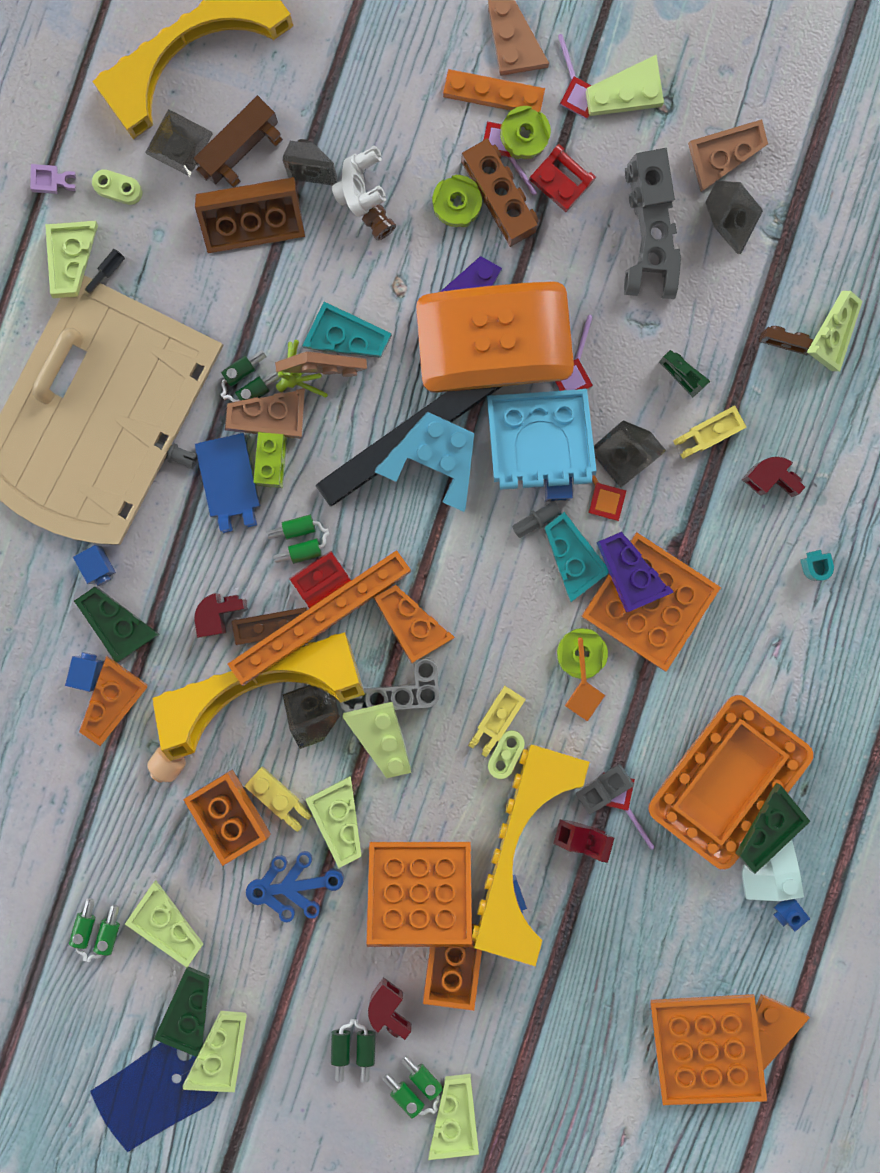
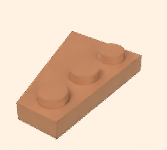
M488 0V10L500 76L548 68L549 62L516 1Z
M306 351L275 362L276 372L342 374L343 377L357 376V372L367 369V362L363 358Z

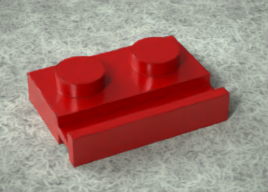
M332 551L289 578L309 609L351 581Z

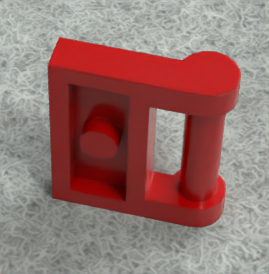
M558 144L530 176L529 180L562 210L567 212L591 186L596 176L592 172L588 173L564 152L565 148ZM557 160L582 181L579 186L554 165Z

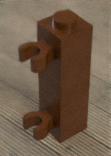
M257 95L193 158L198 166L195 169L205 181L210 179L215 185L224 178L232 187H236L241 181L232 168L265 136L274 146H277L283 140L280 137L281 133L275 128L278 124L275 112Z

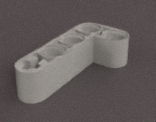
M426 658L417 662L414 670L415 684L363 688L364 693H367L365 700L367 707L375 706L371 702V695L375 692H379L384 696V703L393 702L395 710L434 706L439 700L436 664L431 659ZM429 663L433 667L431 676L423 677L420 675L419 667L421 664ZM426 688L432 689L435 692L434 700L431 702L423 701L420 696L422 690ZM404 690L408 692L410 696L409 702L406 704L398 703L396 700V693L398 691ZM362 695V696L356 697L355 699H361V698H363L364 696ZM346 701L340 703L342 709L346 712L367 708L363 707L364 702L356 703L354 708L351 707L350 703H346Z

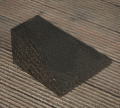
M168 109L145 153L190 177L196 166L193 158L208 144L213 133Z
M305 139L290 140L282 159L288 178L294 177L298 181L331 186L338 182L334 163L315 144Z
M716 180L705 202L714 228L737 254H741L763 210L741 182Z
M624 420L594 445L595 458L620 488L666 452L665 448L651 431Z
M312 685L282 694L289 729L299 749L324 741L340 717L335 697Z

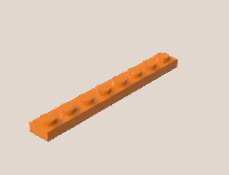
M394 551L227 665L240 684L244 686L410 574L411 569L398 551Z

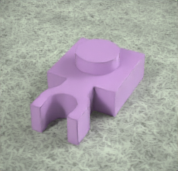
M31 164L30 189L32 192L58 194V187H63L69 191H76L74 184L69 185L66 183L68 178H76L75 172L66 171L58 174L57 166Z

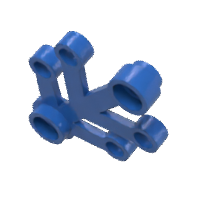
M302 851L297 856L296 863L281 883L271 884L277 873L283 871L288 864L285 856L277 855L272 860L271 867L262 879H255L248 884L246 897L254 905L265 903L279 914L281 921L287 923L292 921L295 916L294 908L290 905L285 906L273 896L283 894L301 907L306 917L313 919L320 912L319 904L308 900L298 891L322 887L336 891L342 887L344 875L339 869L333 868L328 870L325 876L295 881L303 869L310 866L312 862V855L308 851ZM302 855L307 856L309 862L303 864L300 861V857ZM281 859L284 862V866L281 868L277 867L275 861ZM336 877L338 883L336 885L330 884L329 878ZM254 889H261L263 895L260 897L256 896ZM309 906H314L317 912L311 914L308 912L307 908ZM289 910L292 914L291 917H284L283 911Z

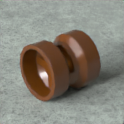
M381 204L369 209V212L362 217L364 224L367 227H371L372 235L377 241L387 237L396 228V224L391 218L386 216V210Z

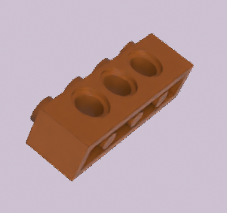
M487 138L462 152L461 163L469 177L477 184L485 205L511 247L536 233L539 221L534 210L528 209L525 203L526 197L520 187L516 188L513 183L514 177L508 166L504 167L500 160L502 157L498 147L495 144L492 145ZM485 167H492L495 172L486 174L483 172V169ZM503 188L507 191V194L500 196L495 193V190ZM514 209L520 215L518 217H510L507 212Z

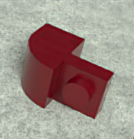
M784 457L764 459L755 464L741 479L760 496L766 494L775 483L791 497L799 495L805 489V486L801 483L802 479L796 473L787 471L793 462Z
M218 593L205 597L198 604L194 615L197 638L227 633L223 613L248 609L246 599H239V595L223 597L224 602H221V597Z
M560 819L553 844L567 851L583 853L600 862L608 863L615 838L605 834V831L598 828Z
M384 977L370 997L368 1007L370 1024L377 1033L385 1025L387 1026V1031L396 1038L400 1036L406 1040L411 1033L412 1023L395 1011L403 1000L404 992Z

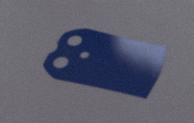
M160 1042L130 1065L90 1091L105 1124L127 1152L170 1126L207 1107L215 1100L218 1094L217 1091L183 1090V1084L197 1057L192 1056L189 1060L182 1061L177 1056L176 1048ZM174 1074H179L181 1076V1081L179 1083H174L172 1081V1076Z

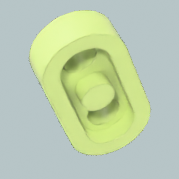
M99 170L92 178L94 190L102 197L127 205L136 204L142 198V188L137 180L132 177L109 170ZM103 179H108L105 185H101ZM127 186H131V190L129 192H124V189Z
M515 730L505 731L500 741L497 742L488 761V769L493 777L504 779L512 773L525 745L524 738L519 732ZM514 738L516 740L515 746H507V740ZM498 761L505 763V767L501 770L496 768Z

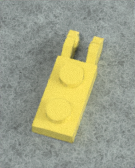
M733 406L691 428L689 432L676 438L673 442L676 446L693 437L697 445L693 448H688L680 454L682 459H685L698 451L706 450L747 427L736 406Z
M504 685L478 725V730L468 746L473 749L480 741L482 734L486 733L491 739L483 747L481 754L487 757L495 743L500 741L526 699Z
M261 767L244 786L297 832L302 826L288 812L294 807L303 818L309 820L313 816L299 802L300 799L264 767Z

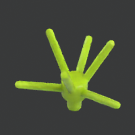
M294 340V343L288 342L287 358L296 355L299 344L298 340ZM278 372V376L282 380L275 386L279 392L282 393L288 387L294 388L298 385L320 396L328 397L326 392L304 383V381L321 378V373L302 376L304 373Z

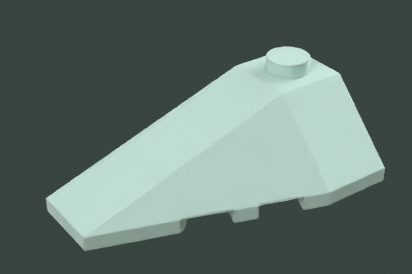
M792 840L756 874L751 872L745 864L743 865L742 879L746 899L784 901L804 897L800 870Z

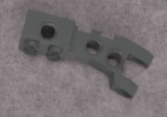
M666 147L636 153L625 168V179L631 186L629 204L631 209L634 208L635 215L638 214L642 238L637 265L625 271L624 295L638 296L642 272L662 273L664 284L663 296L661 298L675 299L677 295L681 254L680 248L674 249L673 234H677L676 223L670 224L668 210L673 208L672 202L675 200ZM653 227L661 231V239L653 238L651 235ZM649 253H655L658 256V265H652L649 262Z

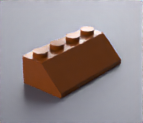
M294 177L204 192L195 196V210L207 253L305 237Z

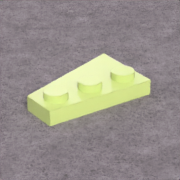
M657 55L588 87L586 98L589 116L662 107L664 99Z
M97 221L45 224L50 295L52 298L77 297L98 228Z
M841 291L807 351L809 355L831 371L840 372L863 302L852 291Z
M393 702L343 713V719L386 778L411 773L410 762Z
M351 776L305 799L338 868L362 856Z
M155 880L125 925L179 963L188 967L203 946V942Z
M220 1011L183 1084V1090L235 1092L247 1017L245 1012Z
M471 1074L445 1076L428 1160L479 1155Z

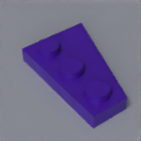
M480 256L440 292L493 286L502 268Z
M622 532L596 542L626 612L673 593V590L663 583L658 577L659 574L644 561L641 553Z

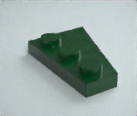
M93 587L74 600L116 663L121 662L160 635L98 587Z
M776 783L736 851L738 857L754 874L811 822L780 784Z
M189 966L186 967L154 1040L192 1056H198L203 1046L210 975Z

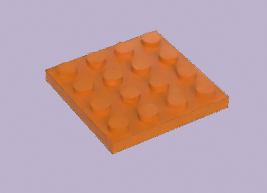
M636 532L630 542L641 553L644 561L659 574L658 577L663 583L673 590V593L626 612L612 578L608 574L581 617L667 672L721 587Z
M369 842L367 947H472L471 842Z
M754 994L651 1000L663 1105L767 1101Z

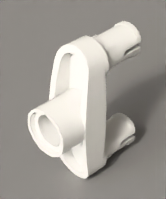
M372 146L358 155L353 154L346 158L343 162L342 180L332 186L333 195L337 202L342 206L348 204L350 210L357 217L365 215L369 212V209L386 201L385 192L380 186L367 193L365 191L363 175L365 169L382 160L381 153L376 146Z

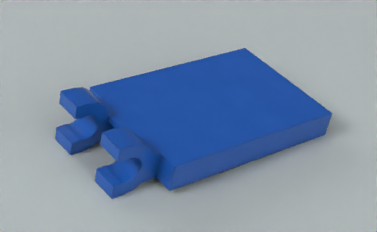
M240 433L196 443L195 449L210 517H218L220 532H232L233 527L230 516L243 514L244 525L248 528L258 526L254 508L261 507L257 487L254 483V473L245 434Z

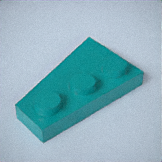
M565 512L544 527L570 602H572L606 576L609 571L606 564Z

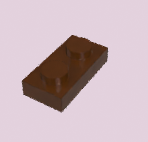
M771 326L761 333L759 342L807 356V351L814 339H810V336L805 333L796 332L793 334L786 332V329L783 327Z

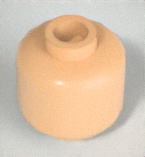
M159 746L149 759L147 766L152 779L157 782L169 783L178 777L185 767L186 761L184 757L170 761Z

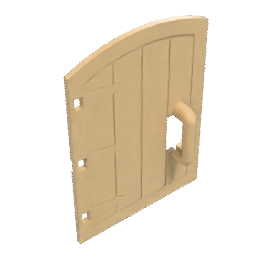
M84 275L77 297L60 298L0 413V501L18 515L55 534L90 543L121 545L168 454L167 452L171 444L176 439L224 345L101 283L89 294L85 291V288L92 279ZM72 345L87 353L62 398L53 393L50 387ZM198 364L204 367L196 381L191 376ZM163 433L168 438L162 450H160V448L154 445ZM127 502L133 506L125 519L120 516V513Z

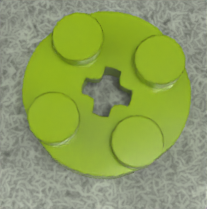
M519 106L512 109L502 122L500 128L501 142L514 159H531L540 155L547 146L551 134L550 124L546 116L540 111L538 113L532 110L530 106ZM522 127H524L525 130L531 131V134H529L528 138L522 137L520 135Z
M453 175L451 178L440 181L435 187L432 197L434 214L442 223L448 226L463 228L469 226L478 217L482 207V196L475 181L464 175ZM457 196H461L463 205L453 206V202L450 201L451 198L456 199Z
M585 628L574 629L566 633L557 646V660L563 671L574 678L581 679L579 656L575 655V651L579 650L578 638H583L584 649L589 652V656L585 657L586 679L591 678L606 665L608 658L607 646L595 631Z

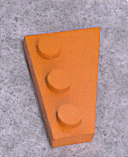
M397 585L373 598L411 663L455 638L450 632H447L432 616L430 617Z
M106 656L79 732L101 746L147 689L148 684Z
M761 994L756 1004L764 1070L810 1017L806 1013Z

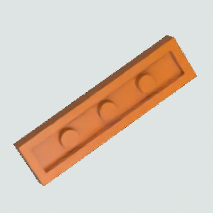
M448 69L443 97L510 111L519 106H530L532 110L539 113V111L541 112L545 88Z

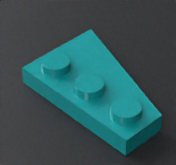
M324 301L302 347L305 349L381 358L392 337V333Z

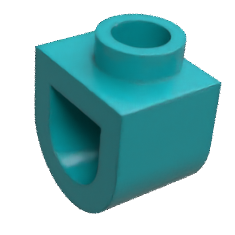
M821 550L806 553L807 558L800 559L803 573L811 581L827 580L834 572L831 553L822 554Z

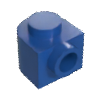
M795 899L780 901L774 906L776 913L773 914L783 927L788 924L794 932L810 920V917Z

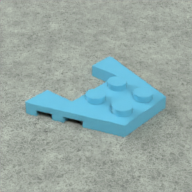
M427 412L407 433L398 446L389 453L388 457L376 467L374 472L396 482L406 459L410 458L452 477L453 480L443 499V503L464 512L467 502L474 433Z

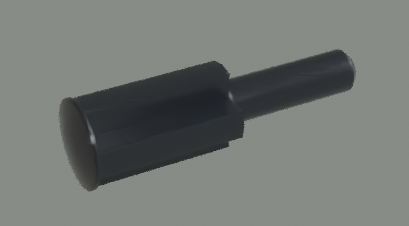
M113 248L97 268L99 272L85 288L87 293L91 294L104 277H110L122 261L125 260V257L118 250Z

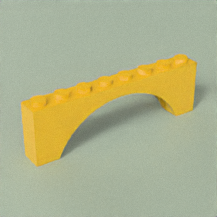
M203 0L197 8L181 15L178 21L170 27L161 29L153 39L140 44L136 51L120 58L117 64L109 70L100 72L92 82L130 136L135 139L153 126L152 101L156 84L166 65L182 48L202 36L225 30L250 31L275 40L293 27L291 14L281 0Z
M345 632L333 634L317 642L307 643L244 686L240 684L234 673L230 671L221 675H213L209 679L190 683L183 688L167 691L152 698L161 751L170 761L195 753L202 733L222 708L238 696L264 685L279 682L309 684L328 692L340 703L365 695L351 644Z
M531 744L527 750L523 749L519 763L523 764L521 773H516L512 788L516 789L513 799L509 798L505 813L509 814L506 824L502 823L498 838H501L502 841L500 849L495 848L491 863L495 864L493 874L488 873L484 889H487L488 892L486 899H481L477 914L481 915L479 925L473 926L472 941H474L473 947L536 967L542 939L529 926L517 903L512 871L515 849L525 825L544 803L562 792L584 786L590 762Z

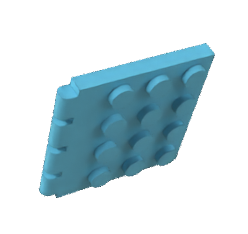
M587 389L487 396L494 482H499L500 490L518 489V481L521 480L523 488L544 487L543 479L548 480V486L569 485V477H573L574 485L592 483V476L596 475L597 470Z

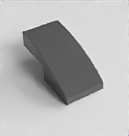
M619 763L576 792V795L587 812L592 814L610 803L618 795L633 787L634 783Z

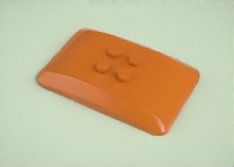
M559 282L505 284L443 291L423 295L417 301L416 312L422 382L426 390L438 393L563 381L568 379L573 373L574 362L567 291L563 284Z
M742 695L731 696L654 795L648 806L649 814L655 821L715 867L724 870L731 868L739 858L736 854L737 849L776 783L780 784L788 793L812 762L813 750L806 742L748 698Z

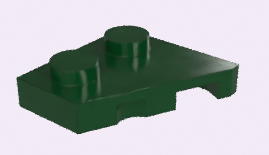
M669 350L659 361L692 398L710 383L708 378L688 364L680 354L674 353L672 350Z

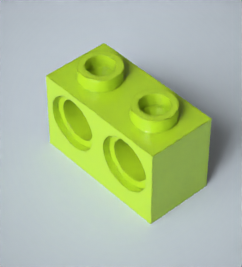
M258 432L254 483L257 486L283 488L287 438L284 434Z

